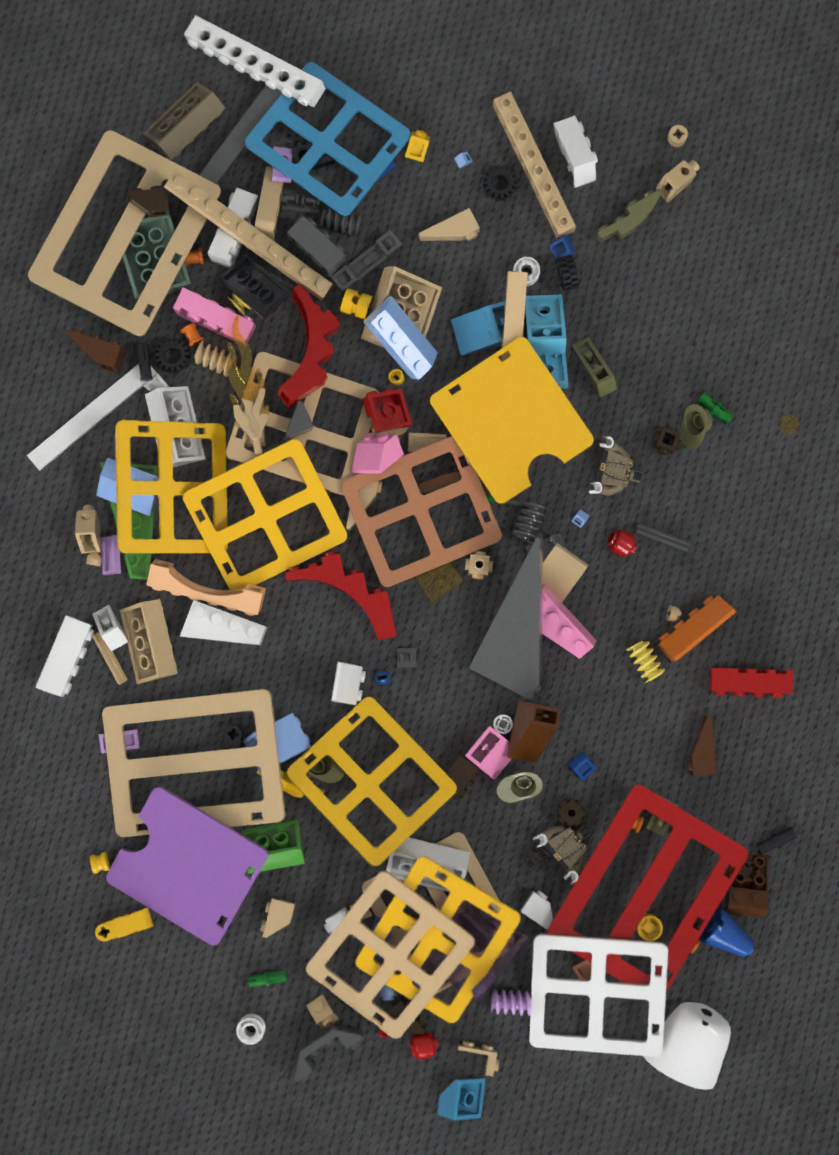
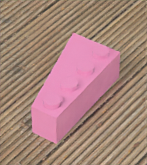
M184 287L173 307L178 316L243 346H247L256 327L254 322H252V318L246 315L240 316L233 309L224 308L217 302L206 299Z
M544 584L542 586V634L580 659L594 647L597 640Z

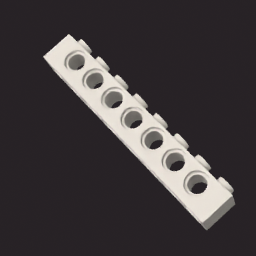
M196 15L184 33L188 41L187 43L191 47L202 49L210 57H213V55L218 57L219 61L223 64L233 65L237 71L250 74V77L258 82L260 80L264 81L271 89L275 90L277 88L281 90L282 94L288 98H296L304 106L310 105L314 108L326 89L322 80ZM257 61L254 65H250L251 62ZM273 69L270 73H266L267 70ZM289 77L288 80L282 81L283 78ZM304 85L303 89L297 90L299 86Z

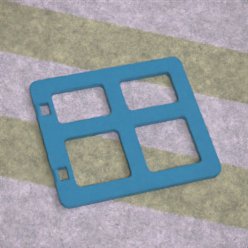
M309 62L302 68V71L322 80L325 88L346 102L344 107L327 128L320 132L289 110V107L296 98H288L281 94L246 137L245 146L343 216H348L409 141L411 132L403 124L319 65ZM304 85L299 86L297 90L303 89ZM358 112L364 114L392 135L370 164H365L335 143V139ZM277 122L284 123L312 143L311 148L298 164H293L263 142V139ZM391 144L396 147L392 154L386 151ZM324 154L329 155L359 177L343 197H340L309 175L311 169ZM356 188H359L362 192L355 198L352 193Z

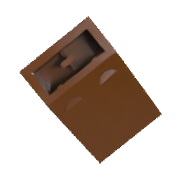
M72 328V330L65 329V333L101 369L120 374L126 355L125 350L122 348L123 346L119 345L120 342L109 339L107 342L95 334L87 336L83 334V331Z
M518 700L507 758L536 763L558 728L561 709Z
M748 853L747 859L725 894V911L728 914L764 918L768 911V855ZM731 865L728 867V878L735 868Z

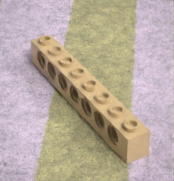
M511 91L493 100V107L557 240L573 233L576 228L574 221Z

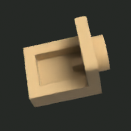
M323 994L306 1005L316 1024L322 1029L333 1026L335 1021L339 1019Z

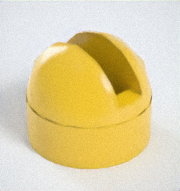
M399 369L392 370L388 376L390 382L395 386H400L405 378L403 372ZM395 375L399 378L398 381L393 378Z

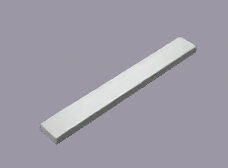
M136 365L27 455L38 470H42L148 382L140 380L139 365ZM151 367L152 377H154L157 373Z

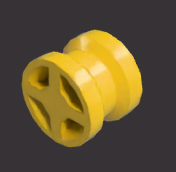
M106 851L98 856L90 855V864L94 874L99 873L101 870H110Z

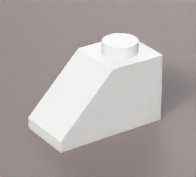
M110 605L92 614L102 639L111 651L128 642L125 632Z
M539 890L537 893L532 891L520 911L545 929H548L553 920L550 903L546 900L548 896Z
M346 907L325 919L326 924H324V927L329 935L348 913Z

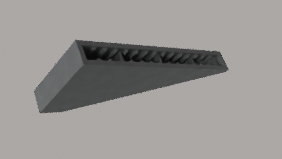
M541 532L538 533L469 666V669L531 700L533 695L537 696L542 687L539 684L542 678L543 533Z

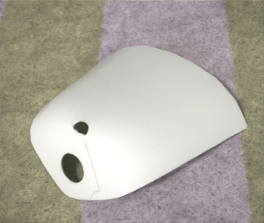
M684 1002L664 1022L663 1051L661 1055L657 1057H643L658 1071L680 1083L698 1089H713L730 1041L731 1030L729 1023L711 1007L701 1003ZM701 1009L709 1010L712 1016H706L702 1013ZM702 1021L709 1023L708 1026H704Z

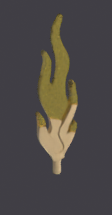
M236 316L232 325V335L241 354V366L239 370L236 366L235 349L228 342L227 347L230 351L228 376L232 387L244 405L245 411L242 412L239 402L234 394H230V398L233 404L235 420L248 435L250 441H253L254 452L257 456L263 454L260 440L268 420L269 406L265 405L260 415V408L265 397V383L259 369L256 370L258 387L253 380L251 371L252 351L239 332V316Z

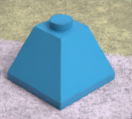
M485 1078L455 1080L440 1094L437 1115L452 1120L481 1118Z

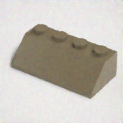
M196 82L143 134L166 157L172 160L181 153L183 148L191 144L200 132L206 130L208 125L221 115L225 107L211 90Z

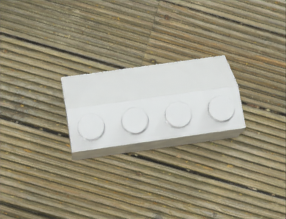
M188 386L157 388L145 394L151 421L197 423ZM194 428L195 434H200L199 429ZM173 438V467L206 459L201 439Z
M67 615L65 616L35 688L60 697H64L65 694L68 695L72 687L70 680L72 676L75 677L79 670L78 661L80 658L83 659L86 654L87 640L91 641L94 635L93 625Z
M408 838L389 856L386 871L399 880L404 881L417 859L425 856L448 871L465 879L470 852ZM439 870L435 874L444 881L448 877ZM426 876L419 883L422 886L450 892L449 889Z

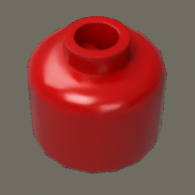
M622 529L613 531L607 540L609 550L621 557L633 554L637 547L635 536Z
M430 1032L413 1035L409 1042L412 1057H416L418 1060L435 1056V1049L439 1048L436 1036L432 1037Z

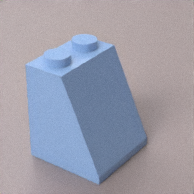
M293 713L275 722L279 764L288 761L311 747L309 737L303 733L301 723ZM256 732L243 741L246 747L257 746Z

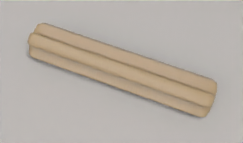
M95 633L93 639L118 684L125 683L127 677L113 651L109 649L100 633Z

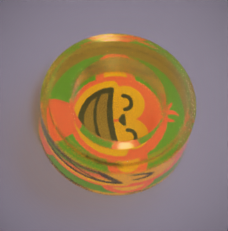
M792 415L783 417L779 424L780 430L787 435L794 434L799 428L798 419Z

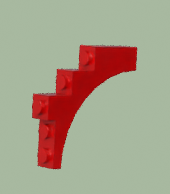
M300 284L293 288L291 297L299 308L304 321L306 350L300 367L290 379L280 386L277 393L288 408L325 385L328 377L325 369L320 367V365L329 360L334 352L332 344L325 339L336 333L340 326L337 316L329 310L322 313L320 306L313 302L309 292L305 288L303 289Z
M336 551L325 553V557H321L323 565L319 566V563H312L307 565L308 568L300 569V567L289 568V572L285 573L287 581H319L344 591L357 601L367 613L378 640L397 637L388 592L380 588L372 590V594L368 595L364 572L360 573L359 570L349 571L348 575L345 576L341 555L336 554Z

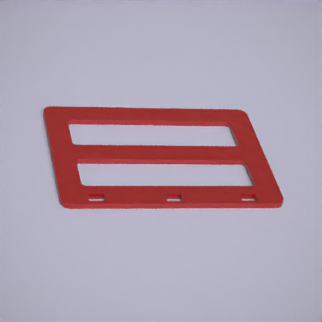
M635 785L630 790L579 875L578 880L550 923L547 934L585 937L572 927L641 811L647 810L671 824L673 829L607 937L608 939H631L690 839L699 841L720 855L719 860L667 944V969L672 971L666 981L667 992L747 859L748 851L742 845L646 787ZM731 865L735 868L728 878L723 874L727 867ZM697 917L704 919L698 930L692 927ZM572 951L592 963V954L590 952ZM621 954L606 955V973L623 983L643 985L650 983L651 973L646 974L621 959ZM655 965V975H662V966Z

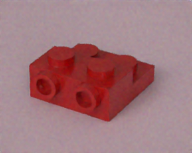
M388 388L380 393L371 391L362 399L367 418L371 417L375 433L406 428L412 425L402 389Z

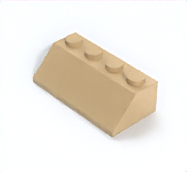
M161 600L145 601L121 609V619L128 640L127 644L137 684L178 674Z

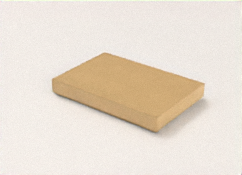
M557 543L543 562L542 586L545 584L563 602L589 565Z

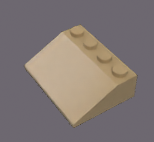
M396 266L384 267L369 315L389 296H392L426 338L442 287ZM365 325L361 339L384 347Z

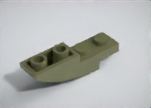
M660 189L656 192L654 190L649 191L640 201L637 199L627 204L626 217L622 215L615 219L614 224L610 226L606 224L599 228V232L596 235L599 243L615 234L621 240L636 230L654 209L662 193Z

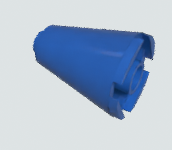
M716 909L700 935L699 940L707 945L742 957L750 955L754 950V941L724 909Z

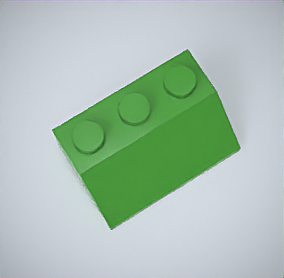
M298 820L241 830L242 835L268 851V858L260 872L305 864ZM249 866L247 874L254 873L255 868Z

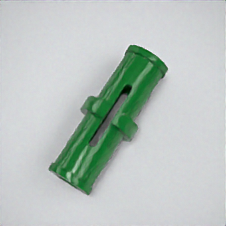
M706 392L697 400V402L709 409L711 415L714 414L726 425L734 417L732 413L721 405V402L715 401Z

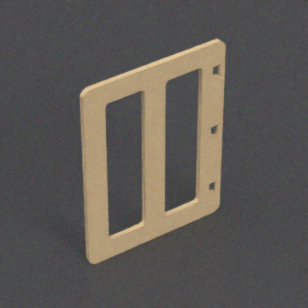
M107 131L101 138L31 266L28 277L32 283L140 337L147 333L207 218L191 206H188L132 310H127L102 296L145 216L144 212L130 202L84 285L81 286L55 273L53 269L111 162L116 155H120L145 168L146 172L137 187L143 190H148L153 186H161L163 181L169 180L175 170L216 200H218L221 190L217 184L114 131ZM175 254L181 256L177 266L171 263ZM148 305L154 307L149 317L144 315Z
M268 690L233 692L116 705L104 708L102 717L115 830L118 836L150 835L149 830L138 831V824H144V822L138 817L140 813H135L132 807L130 780L136 778L259 766L264 794L262 801L197 808L229 827L276 823L285 818L272 695ZM241 711L254 712L257 746L138 759L127 758L123 728L125 724ZM262 812L263 819L252 820V813Z

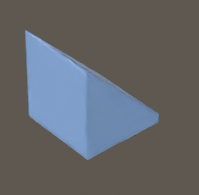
M468 152L460 153L454 158L459 168L473 162Z
M580 509L572 519V522L581 528L589 518V515Z

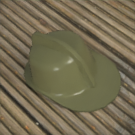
M692 404L686 408L680 427L682 444L686 448H698L702 444L706 432L711 429L713 419L709 409L703 408L698 404Z
M311 754L304 761L309 765L316 757ZM328 755L307 772L310 778L326 783H335L341 780L345 774Z
M520 769L513 775L503 778L498 783L497 795L504 802H518L537 796L543 788V782L537 774L530 770Z

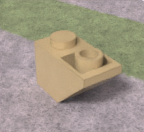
M275 897L267 902L265 912L268 913L267 921L263 920L260 930L264 932V938L269 937L291 923L295 902Z

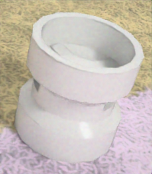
M499 715L494 719L493 727L498 733L506 734L511 731L513 722L509 716Z

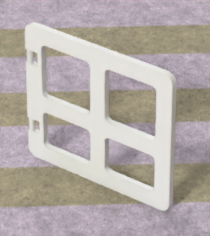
M538 934L534 938L530 1044L537 1048L652 1057L661 1055L663 1051L668 947L666 944L650 941ZM553 949L590 952L592 954L591 979L575 980L547 977V951ZM606 955L649 956L651 958L650 983L643 985L607 982L605 980ZM655 965L662 966V975H655ZM546 993L576 994L590 997L589 1033L587 1036L548 1034L544 1032ZM617 997L648 1000L647 1040L604 1038L602 1035L604 998ZM652 1024H659V1034L652 1033Z

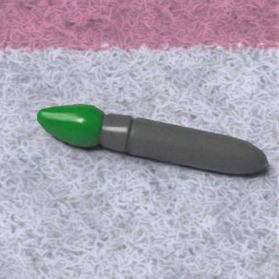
M491 494L486 495L489 503H497ZM512 498L504 504L524 506L523 503L528 501Z

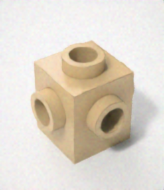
M475 551L474 554H470V559L466 558L465 570H469L468 575H472L473 579H483L484 576H488V572H492L493 561H489L490 556H486V552ZM481 561L483 567L477 568L476 562Z

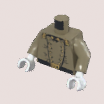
M603 436L606 439V444L600 443V446L607 449L603 451L596 482L590 483V485H594L595 489L589 491V493L610 496L621 492L623 488L627 487L629 481L639 483L642 472L632 470L633 460H631L630 455L619 444L615 443L612 437Z
M563 825L553 826L533 837V840L537 838L540 840V844L537 847L545 845L568 872L564 879L570 876L572 878L571 885L578 880V875L584 868L588 855L586 851L588 848L582 841L590 835V832L584 825L576 832L570 827Z

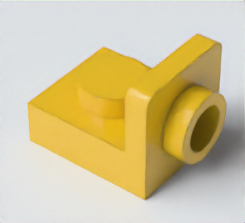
M421 130L411 131L405 157L423 162L429 144V136H427L426 132Z

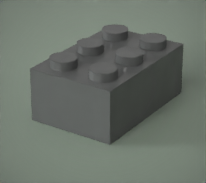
M302 216L287 232L289 241L331 279V276L346 264L345 250L339 244L334 245L330 241L331 237L325 231L320 232L316 228L317 224L311 218L306 219Z

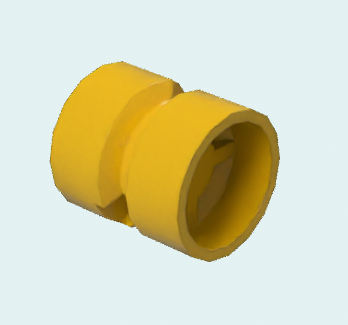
M347 288L340 312L349 315L355 313V317L365 320L369 312L367 311L371 307L373 296L365 293L359 295L358 291Z
M646 913L636 932L644 940L654 941L662 934V923L653 914Z

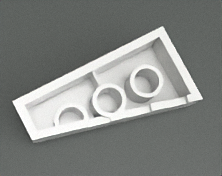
M236 188L235 193L232 192L230 195L228 208L250 224L258 205L259 197L253 193ZM218 227L208 251V256L211 262L231 268L236 262L242 243Z
M193 600L180 637L261 646L267 627Z

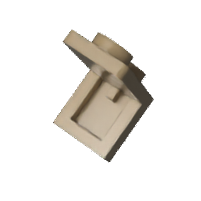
M463 1041V1044L458 1043V1050L488 1055L485 1075L493 1076L494 1071H498L499 1060L496 1059L497 1050L493 1049L494 1046L482 1044V1047L474 1046L475 1043L470 1041Z

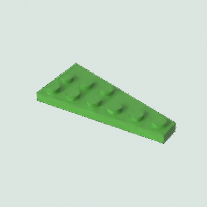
M100 462L101 468L103 470L105 462ZM131 464V467L158 477V466ZM110 501L117 526V504ZM155 506L151 516L131 509L132 538L153 539ZM124 553L130 579L148 580L152 553Z

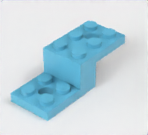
M562 294L526 296V339L546 368L552 371L550 374L559 387L568 388L565 354L567 338ZM546 310V311H548L549 313H548V314H542V313H540V311Z

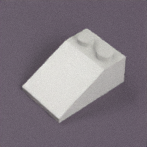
M338 662L331 701L357 705V701L361 702L363 690H359L360 682L364 683L366 671H362L363 667Z

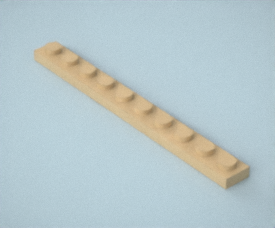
M176 170L173 172L164 188L297 284H300L319 300L325 297L332 285L331 282Z

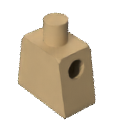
M683 160L663 176L655 189H660L662 192L661 196L669 202L692 182L697 175L696 171L699 170V165L694 160L689 163ZM667 184H670L673 187L669 190V192L665 189V186Z
M85 505L83 510H79L76 513L75 536L81 554L101 552L100 521L97 511L92 505Z

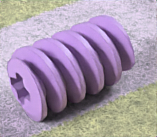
M494 989L491 997V1013L493 1009H496V1013L499 1014L501 1009H503L504 1014L507 1015L509 1009H511L512 1015H515L516 1011L519 1010L520 1016H523L524 1011L527 1010L528 1016H530L531 996H529L526 990L523 996L520 990H517L515 996L512 990H509L506 995L504 989L498 995L497 989Z

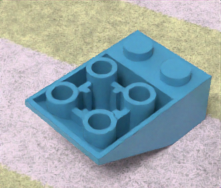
M505 301L488 305L451 319L461 356L502 345Z

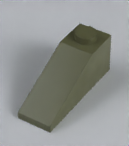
M587 337L573 344L572 347L600 398L617 390L613 373L590 338Z

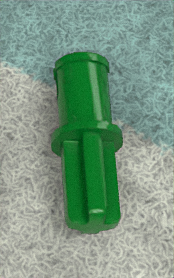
M283 970L269 973L265 971L263 974L248 975V980H256L248 982L250 988L262 985L269 987L270 984L286 982L287 973Z

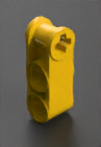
M148 907L100 924L95 931L97 939L108 941L153 927ZM103 927L110 931L107 937L105 934H101Z

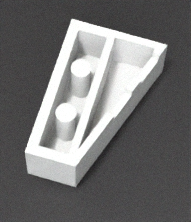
M575 116L555 122L554 133L562 155L567 160L568 171H571L573 174L574 187L576 188L595 181V163L598 160L596 153L590 150L589 138L583 134L584 128L582 123L578 122Z

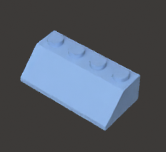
M389 296L363 321L409 378L419 380L433 366L438 352L392 296Z

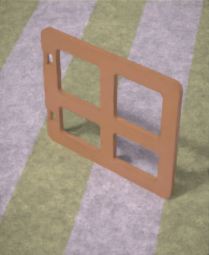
M452 436L400 457L381 474L361 473L342 483L343 494L380 583L384 587L396 585L501 540V530L477 472L466 456L465 459L468 466L462 468L458 457L463 456L464 453ZM450 452L460 472L461 480L429 494L422 495L412 474V467ZM397 474L408 497V502L376 516L368 517L358 490ZM467 493L482 525L483 533L445 549L441 544L428 510L430 507ZM486 510L491 519L487 523L484 522L481 512ZM414 515L430 550V555L392 571L388 567L375 531Z

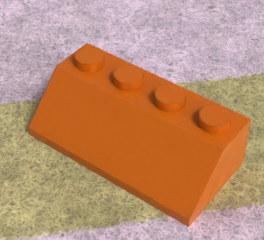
M711 595L703 602L704 606L700 610L696 607L688 614L690 616L689 619L685 622L680 620L675 624L673 632L670 634L668 632L664 633L659 638L661 642L657 645L671 662H675L735 614L734 608L719 595L715 597Z

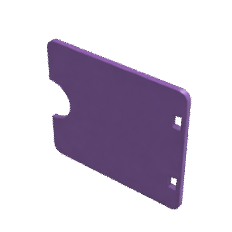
M156 787L151 792L138 816L149 830L150 838L147 846L138 851L121 848L107 873L106 880L113 887L206 943L217 945L223 938L266 862L268 851L167 789ZM249 866L255 868L251 878L245 874ZM222 915L228 918L224 926L218 923Z

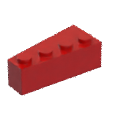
M710 668L709 691H714V695L726 696V692H733V696H745V693H752V697H764V693L772 694V698H783V694H793V670Z

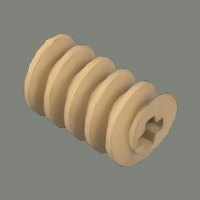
M202 340L195 352L194 359H196L197 365L202 363L204 368L209 366L211 371L216 369L218 374L224 370V376L227 377L235 365L237 356L232 359L231 352L225 356L224 349L218 353L217 346L211 350L210 343L204 347V341Z

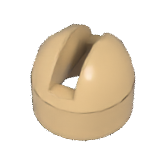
M90 553L86 558L85 564L101 567L102 558L98 553Z
M669 606L667 612H671L670 616L666 615V620L678 621L682 615L681 610L678 607Z

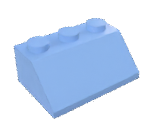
M107 457L100 475L96 496L117 504L116 461ZM131 467V479L133 481L158 480V477ZM132 495L131 509L151 516L158 496Z

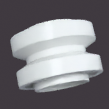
M522 257L515 263L513 271L521 272L523 268H529L532 273L527 275V286H531L538 280L540 266L535 259Z
M254 1013L243 1016L236 1029L239 1040L248 1045L258 1043L265 1033V1021L261 1016ZM246 1026H253L256 1032H249Z

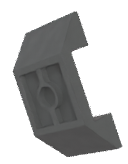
M334 1024L303 1044L294 1080L296 1082L299 1080L304 1082L312 1076L315 1064L311 1057L320 1052L319 1049L323 1045L328 1047L333 1044L337 1036L346 1049L349 1047L354 1049L362 1043L361 1040L364 1034L362 1029Z

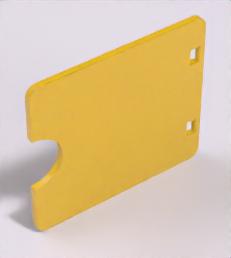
M524 337L515 339L434 393L430 398L432 407L495 501L499 504L506 503L532 486L528 478V469L532 460L537 456L543 454L554 455L565 464L589 448L594 441L592 434L529 341ZM509 351L511 356L501 362L498 357ZM459 384L461 390L451 395L448 390Z

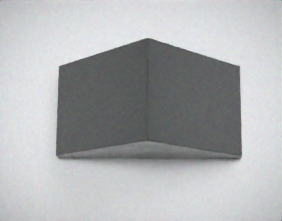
M300 400L295 407L283 439L285 441L310 432L314 427L303 402Z

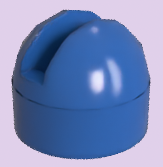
M379 670L375 674V681L379 685H385L390 681V675L385 670ZM387 675L386 679L378 680L377 678L379 676Z

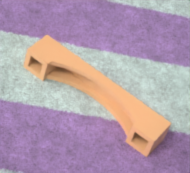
M155 559L150 565L147 586H151L154 590L169 591L172 595L188 596L191 600L206 601L209 605L225 606L228 610L243 611L244 614L250 616L258 615L262 609L266 588L247 584L245 588L236 590L212 589L194 583L181 575L173 567L174 563Z

